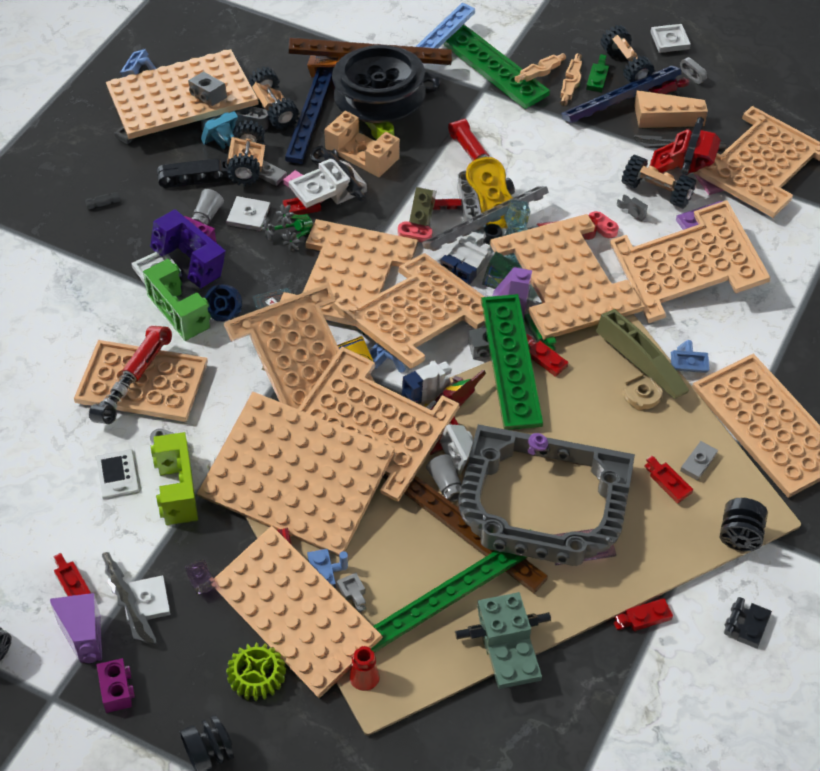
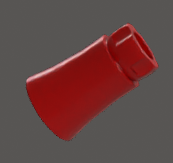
M361 646L354 651L352 668L349 675L352 686L361 691L373 689L380 680L376 656L370 647Z

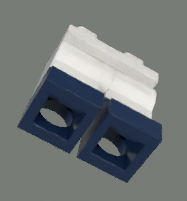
M469 236L466 240L461 238L447 256L444 255L441 258L440 264L448 269V266L452 267V270L449 271L470 285L484 266L488 264L491 246L486 243L481 247L477 246V240L472 236Z
M432 361L429 365L403 376L402 396L418 404L426 400H433L444 391V388L450 386L451 381L447 375L451 374V367L447 362L438 365L435 361Z

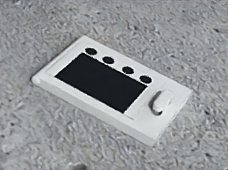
M132 449L95 456L103 499L139 492Z

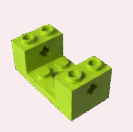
M186 433L154 436V445H150L154 468L159 469L160 476L179 473L180 483L159 486L160 494L156 495L160 518H164L166 525L197 521L198 515Z

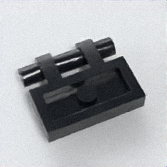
M738 597L736 602L732 604L730 618H727L724 624V634L732 636L733 631L739 633L737 641L758 649L772 611L754 603H751L750 609L744 607L745 599ZM739 616L745 618L744 624L738 622Z

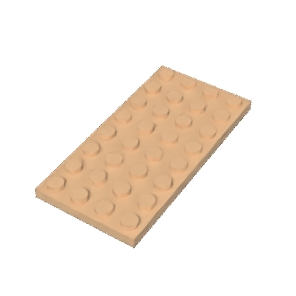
M754 353L693 383V389L788 498L820 481V425Z
M273 526L267 529L210 582L270 647L275 648V653L279 652L281 654V659L285 661L289 668L318 698L323 696L352 668V657L355 650L361 646H367L371 649L383 638Z

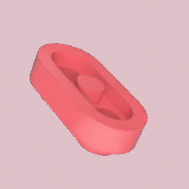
M598 211L589 214L597 218V232L606 238L617 236L619 226L616 222Z
M405 221L398 225V236L417 239L418 242H423L432 238V229L426 225Z

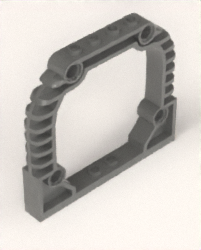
M478 424L459 494L458 506L463 521L471 527L474 534L481 538L482 546L499 552L578 566L584 562V559L595 557L598 552H605L616 543L623 528L635 454L547 438V448L544 451H537L534 455L592 466L591 472L599 480L598 493L606 498L604 514L599 526L589 533L572 531L565 533L563 536L509 526L502 517L486 513L480 499L487 475L497 473L499 463L512 457L514 451L529 454L528 449L530 446L528 439L532 434Z

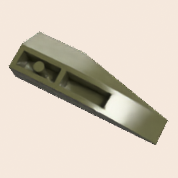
M615 309L601 314L596 330L600 336L674 399L689 392L688 387L675 368L641 330Z

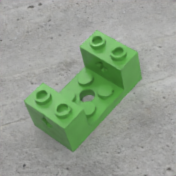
M168 258L143 271L147 296L183 340L187 341L210 328L209 304L198 293L181 301L178 300L176 296L182 294V282L179 278L180 270L177 264H173Z

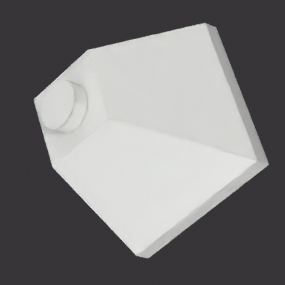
M449 424L444 429L440 444L444 452L451 455L456 473L460 475L468 459L473 438L463 425Z

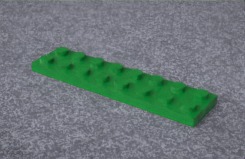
M465 24L443 43L444 46L452 49L454 54L524 109L550 95V90L535 78L530 81L523 80L517 83L515 76L520 75L523 69Z
M519 295L481 297L503 428L505 430L543 427Z

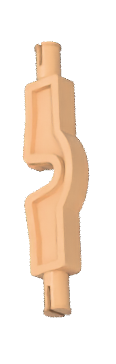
M564 53L558 56L551 55L541 59L538 65L531 64L521 70L520 75L515 76V81L519 83L523 80L530 81L536 77L548 75L552 69L560 66L561 61L566 59V55Z
M577 53L575 59H571L565 77L567 79L563 80L560 98H562L560 104L562 106L563 104L564 106L567 105L568 100L572 99L574 90L580 85L581 54L578 56Z

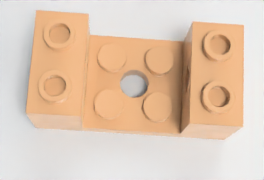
M344 111L324 129L325 148L327 150L333 151V149H336L339 157L377 177L383 175L399 159V138L385 132L374 141L359 133V117L347 111Z

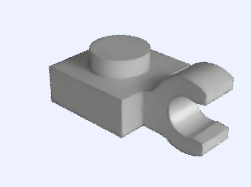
M357 573L338 580L337 586L347 601L352 599L358 612L366 610L364 605L366 602L362 594H365V587Z

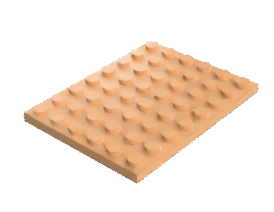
M231 49L106 82L128 139L258 105V99ZM204 71L225 83L227 98L214 106H210L190 94L189 79Z
M252 392L197 495L269 527L273 526L277 530L288 527L291 536L321 549H328V552L339 556L340 552L346 551L395 453V448Z

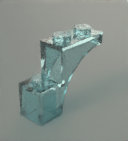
M510 199L504 216L508 227L505 236L527 230L531 211L526 201ZM514 253L505 255L509 266L521 267Z

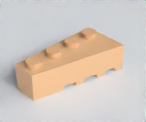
M644 91L636 92L634 106L639 128L695 127L699 117L704 119L703 126H705L708 113L705 100Z

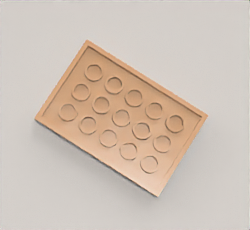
M98 340L74 396V402L92 406L103 401L106 395L110 394L114 384L120 381L121 371L139 346ZM160 350L138 382L131 383L128 393L124 398H121V402L117 403L116 410L187 422L208 364L207 358Z

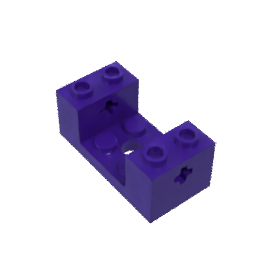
M174 209L153 222L150 247L162 257L177 248L189 256L191 261L188 279L201 289L221 276L226 251L177 210Z

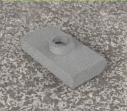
M263 160L259 177L277 186L287 177V172Z
M700 441L682 465L680 471L698 481L717 455L718 450Z

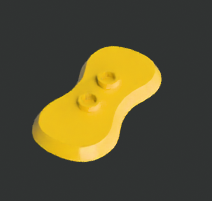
M483 157L472 161L467 166L466 179L479 197L481 213L513 198L506 186L505 168L499 160L493 157ZM520 208L515 209L514 213L510 215L504 214L500 216V220L490 221L486 225L492 223L499 225L501 228H509L519 221Z

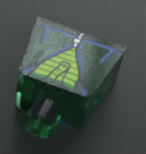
M496 251L488 263L482 285L496 289L514 267H521Z

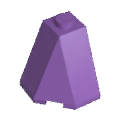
M514 267L496 287L492 296L518 294L524 321L530 296L532 270Z

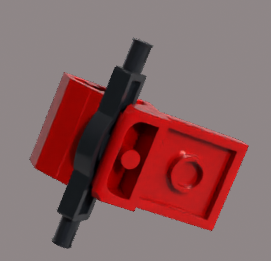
M699 117L697 118L693 133L688 129L677 134L675 142L655 150L649 166L655 167L662 174L670 169H675L677 166L681 169L682 174L695 173L704 167L711 166L715 162L721 140L715 133L702 131L704 119Z

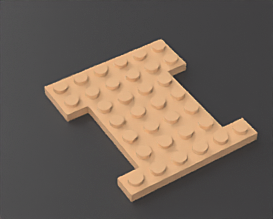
M752 106L743 114L742 119L753 126L721 155L717 153L715 162L711 166L704 167L694 174L774 218L793 198V195L783 190L782 187L812 158L820 161V142Z
M728 200L694 211V217L699 225L633 247L627 235L610 240V245L626 278L644 305L643 313L648 324L666 318V313L661 303L725 281L730 282L735 294L770 282V276Z
M588 214L491 239L490 241L496 256L498 253L500 254L499 257L514 253L523 269L532 270L531 284L543 304L529 307L528 313L544 340L549 337H556L599 324L601 314L613 309L617 310L624 317L644 310V305L628 279L611 284L584 240L582 234L593 232L595 229Z
M316 219L306 241V248L318 250L320 254L303 293L329 283L336 300L347 295L360 305L382 292L391 266L399 267L413 259L418 246V240ZM284 292L280 301L296 295ZM333 304L320 308L326 320L355 326L332 308Z
M426 253L399 266L398 272L407 278L360 305L347 295L336 300L332 305L334 310L410 369L425 361V355L416 347L462 320L475 329L485 325L481 305V297L485 296Z
M329 283L224 323L231 342L248 335L250 336L279 402L296 409L303 403L339 351L338 345L320 309L336 302ZM370 374L367 379H369V380H371V381L374 382V380H373V378H372V376H371V374Z
M341 347L298 410L394 447L395 453L384 473L389 477L380 491L381 494L399 502L443 434L445 427L449 425L460 408L459 403L443 395L433 410L415 403L367 379L375 368V362Z

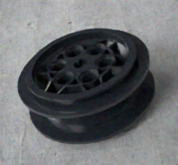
M373 45L354 50L342 57L333 69L332 78L335 85V103L342 112L347 111L359 117V121L385 123L407 117L415 112L425 99L426 93L423 83L425 77L424 65L416 55L399 47Z

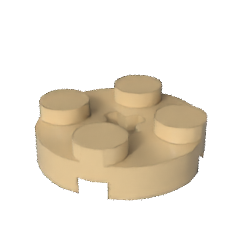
M636 374L628 378L623 390L625 400L638 411L655 407L662 398V387L650 377H643L644 374ZM640 389H641L642 391H645V390H646L647 392H646L645 394H643V393H640L639 391H640Z

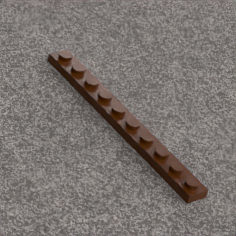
M289 38V54L342 58L354 50L384 44ZM389 45L410 51L424 64H452V49Z
M384 474L383 478L387 480L389 476ZM414 477L404 492L406 496L484 556H488L496 551L482 546L481 538L474 534L471 527L463 521L459 508L419 477ZM527 559L505 571L532 593H535L548 580V575Z

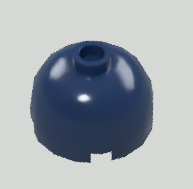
M224 284L213 286L205 296L209 304L208 312L215 321L224 322L232 320L239 315L242 309V297L233 286Z

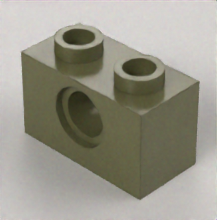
M416 187L409 222L426 226L430 225L437 191Z

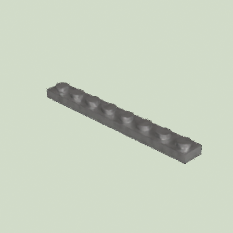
M536 186L423 241L424 249L439 250L443 244L457 241V237L467 236L474 229L484 228L486 223L490 221L500 220V216L504 214L510 215L515 212V209L524 208L533 200L543 199V195L549 193L547 186Z

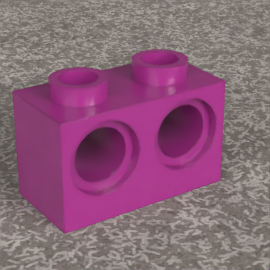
M123 658L97 664L105 712L109 713L132 707L131 699L135 698L133 685L128 684V679L132 677L130 667L125 666ZM113 674H119L117 677H111ZM117 693H123L119 697H114Z

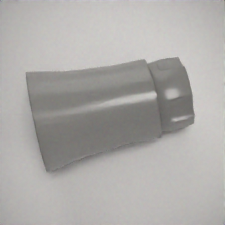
M204 189L192 214V219L206 225L210 224L212 218L224 203L223 197L214 190Z
M448 454L435 457L426 465V469L435 480L442 495L450 502H455L459 500L462 484L456 473L452 457Z

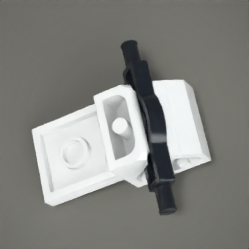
M326 148L320 151V154L325 159L319 163V169L289 181V187L306 208L330 197L336 204L356 196L361 202L366 199L363 193L367 192V184L349 163L339 160L335 154L329 153Z

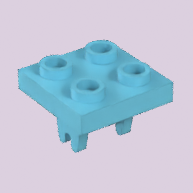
M235 111L231 113L226 112L216 120L211 119L205 123L201 137L204 145L215 140L222 149H225V143L230 147V139L234 137L232 132L238 118Z

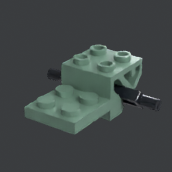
M520 592L478 600L477 608L480 624L468 626V629L455 631L456 640L468 637L471 639L483 637L487 655L489 654L499 689L541 681L542 675L530 639L531 627L538 626L542 622L551 621L550 613L527 615Z

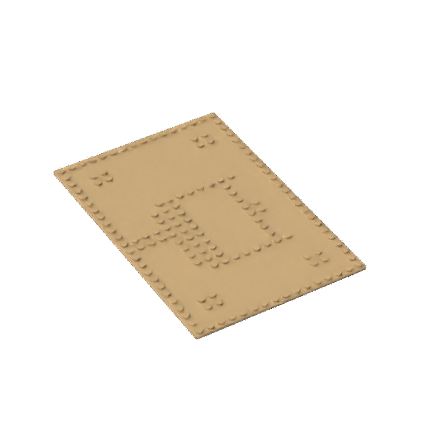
M634 314L625 316L627 320L641 330L657 346L671 363L669 357ZM598 324L556 336L555 352L569 362L567 368L555 377L531 359L543 427L511 431L526 434L540 433L547 438L635 454L623 528L618 540L605 552H598L595 557L584 559V562L578 566H570L531 557L526 558L530 563L548 575V580L535 593H532L512 576L504 572L376 651L374 654L380 680L373 689L361 691L354 688L349 680L351 669L336 683L364 734L367 736L372 735L494 676L483 637L474 639L468 637L456 640L455 631L468 629V626L480 624L477 608L478 600L520 592L527 615L549 612L551 621L542 622L538 626L531 627L530 639L535 655L617 615L625 613L626 609L639 606L751 552L729 548L719 538L725 504L729 500L734 498L754 499L767 508L768 517L762 546L799 529L801 522L680 371L677 372L689 389L687 394L674 399L662 388V398L658 405L650 409L638 411L625 400L623 394L624 386L627 379L633 375L644 374L643 377L648 378L649 376L596 332ZM492 361L455 375L463 378V380L472 379L482 370L486 372L484 377L475 386V391L454 415L458 424L463 425L466 431L471 433L473 440L478 424L504 429ZM452 376V377L449 378L450 381H451L450 384L453 382V379H452V378H453L454 376ZM640 389L639 392L645 394L647 391H642ZM426 400L420 403V405L424 406L426 403L429 404L433 400ZM702 441L717 449L718 452L697 481L680 470L699 442ZM444 450L433 455L429 454L416 474L417 477L441 495L442 493L433 477L427 471L426 465L435 457L445 455ZM514 451L512 457L499 463L497 473L487 475L480 502L487 514L502 517L509 526L563 536L565 533L572 531L589 533L599 526L603 518L606 498L598 493L599 480L591 472L592 466ZM469 456L461 474L458 475L461 484L463 483ZM654 456L661 465L666 462L693 488L692 494L677 504L650 477L651 472L644 467L648 463L646 459ZM383 477L345 551L348 554V568L343 571L333 572L336 584L335 589L341 595L342 593L337 586V581L357 573L365 587V594H362L366 602L364 604L366 610L359 613L372 626L486 557L405 494H403L399 502L381 494L380 489L386 482V479ZM458 500L455 501V502H452L454 505H456V506L459 508V506H458ZM246 517L257 539L270 528L265 524ZM290 535L292 546L307 561V552L323 550ZM328 552L331 564L340 563L338 555ZM348 600V602L355 608L353 600Z

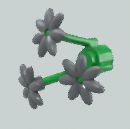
M282 204L280 207L281 211L276 212L280 216L277 219V223L282 222V225L274 226L269 224L268 218L263 220L264 227L262 229L265 231V238L271 241V236H273L275 230L295 227L301 233L298 235L293 233L291 235L290 231L286 230V234H282V237L286 240L283 244L289 245L290 251H293V248L298 251L297 244L301 243L298 239L310 233L313 227L312 219L307 214L294 215V213L289 212L290 205L285 208ZM294 218L297 220L294 223H292L290 219Z

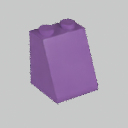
M94 593L51 598L50 603L56 621L79 662L93 663L97 660H102L101 617Z

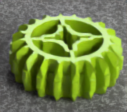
M256 642L255 647L247 644L246 650L239 648V654L233 653V660H229V668L226 670L231 689L237 691L239 697L245 694V699L248 700L253 696L255 701H257L258 696L266 699L267 693L273 696L274 689L280 690V683H284V675L286 674L285 661L281 659V654L279 652L275 653L274 647L268 649L266 643L259 647V644ZM246 664L247 668L243 671V674L239 676L241 668ZM273 667V673L267 679L266 674L269 673V669Z

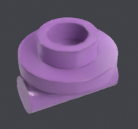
M534 433L528 439L530 446L528 453L534 455L537 451H544L548 446L547 438L540 433Z

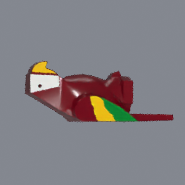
M485 370L479 372L472 379L467 380L454 376L452 378L453 382L450 384L451 386L447 387L431 403H426L424 407L433 410L442 395L459 403L461 407L475 391V386L486 374Z

